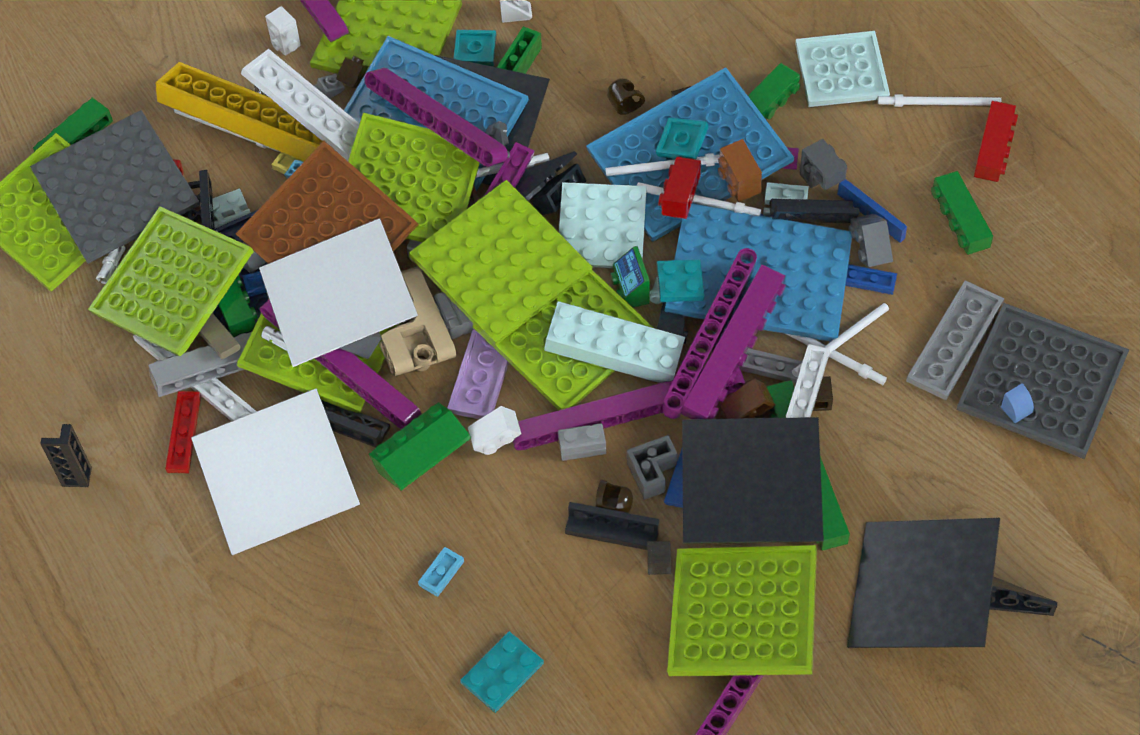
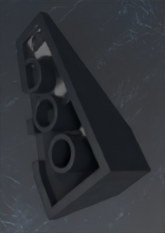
M573 151L526 169L515 189L528 201L546 185L545 183L556 175L555 171L558 172L565 167L577 153Z
M993 578L990 610L1054 616L1057 608L1056 601L999 578Z

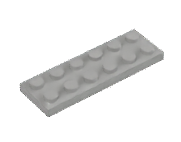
M964 281L907 376L906 382L947 400L1001 308L1004 298Z

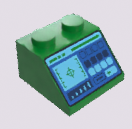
M634 246L613 263V272L610 273L612 284L617 285L618 288L616 293L632 308L650 304V280L639 248Z

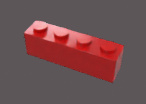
M997 101L991 102L974 177L998 182L1000 174L1005 175L1007 163L1003 161L1004 158L1008 159L1011 146H1007V143H1012L1015 130H1011V126L1016 127L1018 114H1014L1016 105Z

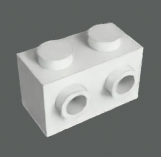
M282 6L265 16L271 43L275 50H280L286 56L301 46L296 20Z
M503 406L498 407L468 426L473 449L486 455L495 453L498 448L511 443L514 438L521 435L515 411Z

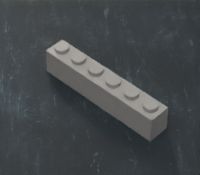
M252 332L242 333L234 337L241 349L224 359H221L209 345L199 347L181 356L175 355L174 357L149 364L150 378L158 397L211 381L215 377L220 378L245 370L238 367L237 362Z

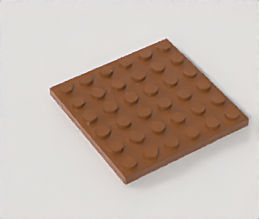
M323 141L243 225L236 235L265 262L270 264L379 218L394 252L418 226V223L328 143Z

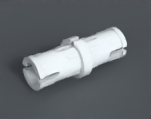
M124 245L121 249L117 248L104 257L102 261L103 266L96 277L98 281L103 278L101 283L106 284L114 270L118 267L119 260L126 249Z

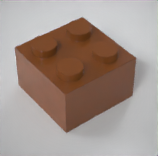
M741 139L720 148V157L718 158L720 168H718L721 179H725L728 183L727 188L732 197L735 196L736 200L741 202L761 193L762 172L745 141Z

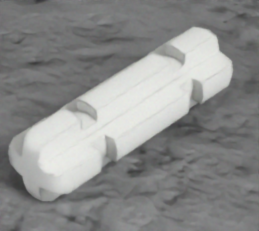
M266 326L262 331V338L268 341L272 340L273 344L287 351L281 332H274L275 329Z

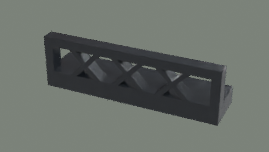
M208 170L199 171V181L187 182L191 189L200 188V193L195 196L201 203L199 211L194 209L188 211V219L196 222L200 218L202 219L203 226L215 231L212 181Z
M771 198L769 201L770 217L772 219L794 222L850 223V219L857 218L860 214L859 208H854L853 201Z
M321 400L332 431L375 448L383 442L390 429V424ZM336 411L341 412V413L343 414V416L338 415V414L333 413V412H336ZM354 419H359V420L362 421L363 424H361V423H359V422H356V421H353V420H354ZM377 426L382 428V430L380 432L379 430L374 429L372 427Z
M62 424L60 438H41L40 444L61 486L89 487L92 466L72 424Z
M569 502V516L565 534L655 552L660 519Z

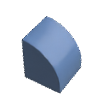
M1023 383L1005 393L1001 405L1003 411L1014 423L1033 413L1034 409L1031 395Z

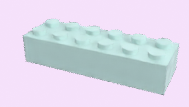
M558 301L546 338L544 351L650 381L664 383L674 379L685 337Z

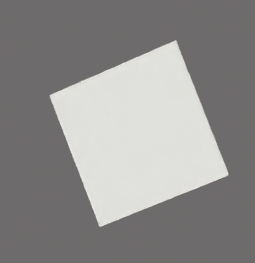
M380 218L259 268L293 367L418 316Z
M317 389L191 437L232 555L360 505Z

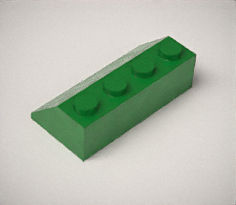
M438 402L418 418L412 420L410 424L396 432L387 441L378 445L368 455L378 474L402 491L470 440L471 436L454 414Z

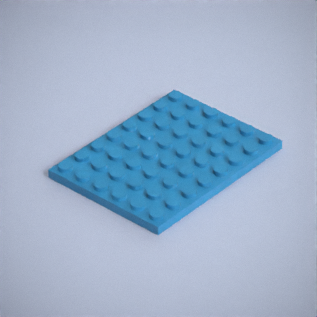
M387 36L367 70L369 72L384 67L389 69L483 132H486L489 125L501 121L507 125V137L529 100L525 94L390 36ZM364 77L344 109L359 124L363 113L427 128L370 90L365 84ZM479 164V168L486 167L483 164ZM485 176L475 179L474 186L476 192Z
M726 67L586 145L587 151L605 176V168L675 160V158L658 157L656 149L668 118L706 121L709 126L697 157H702L709 153L719 155L720 148L743 139L762 172V179L794 161V156ZM715 163V166L707 167L706 165H701V177L695 195L721 201L732 197L727 188L728 183L725 179L722 180L719 175V163ZM669 169L606 177L612 185L637 186L639 182L664 188L665 179H669ZM646 193L644 231L651 241L654 242L680 227L682 218L662 215V206L658 204L659 195Z
M691 204L687 219L682 218L674 260L701 261L704 301L666 302L665 312L705 319L740 250L749 248L755 251L757 255L755 268L729 321L732 319L760 266L765 265L785 275L783 284L786 285V288L781 297L777 295L775 299L777 304L772 314L767 313L765 317L767 322L763 330L831 342L838 338L852 241L851 232ZM742 260L746 264L750 263L748 260ZM738 277L733 278L735 281H741ZM724 295L727 299L733 298L731 295ZM715 313L716 316H724L722 313Z

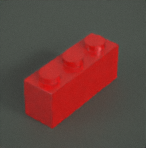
M676 157L674 165H670L669 179H665L664 194H660L658 204L662 206V215L687 219L701 177V160Z

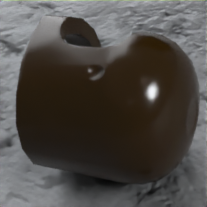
M617 79L608 87V99L620 115L634 112L645 103L644 95L639 90H634V84L628 79ZM632 96H639V101L635 102Z
M600 480L596 494V507L629 513L633 504L631 490L625 486L613 485L606 480Z

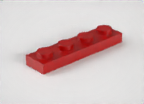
M178 391L165 467L167 473L189 474L194 445L191 437H194L196 433L201 401L200 392Z

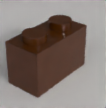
M755 378L745 382L743 387L736 392L728 394L723 403H719L727 419L758 418L776 406L766 385Z

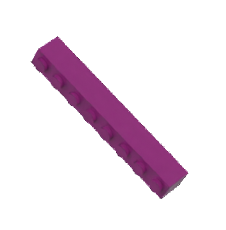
M765 265L760 266L686 399L682 415L690 419L715 418L718 412V408H716L718 402L723 403L728 393V390H726L728 384L733 385L738 375V372H736L738 366L742 367L748 357L745 354L748 348L752 349L758 338L755 336L757 331L764 329L767 319H765L767 313L772 314L777 304L775 302L777 295L781 297L786 288V285L783 284L785 275Z

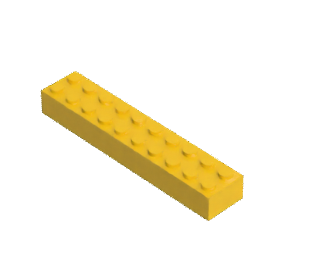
M178 62L155 82L157 102L302 161H305L323 142L270 97L184 63Z

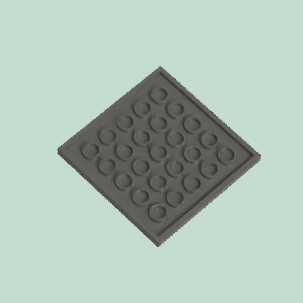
M142 110L30 166L87 264L137 239L159 207H163L178 215H183L200 206L199 200Z
M1003 303L956 410L1085 459L1129 349ZM1023 383L1031 395L1034 409L1033 413L1014 423L1003 411L1001 405L1004 394Z

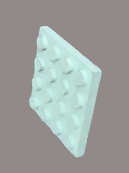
M875 31L796 39L795 45L808 107L878 100V96H890Z
M562 182L559 233L592 267L613 268V263L634 246H638L643 259L647 186Z

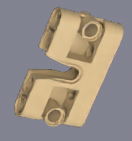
M418 266L401 271L418 316L408 319L409 323L399 325L381 335L382 342L379 343L393 376L414 370L425 371L430 365L456 357L453 341ZM418 356H424L426 359H420Z

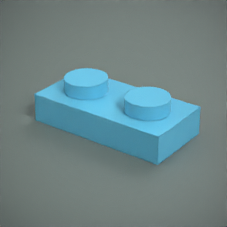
M444 547L418 581L419 586L438 597L464 563V558Z

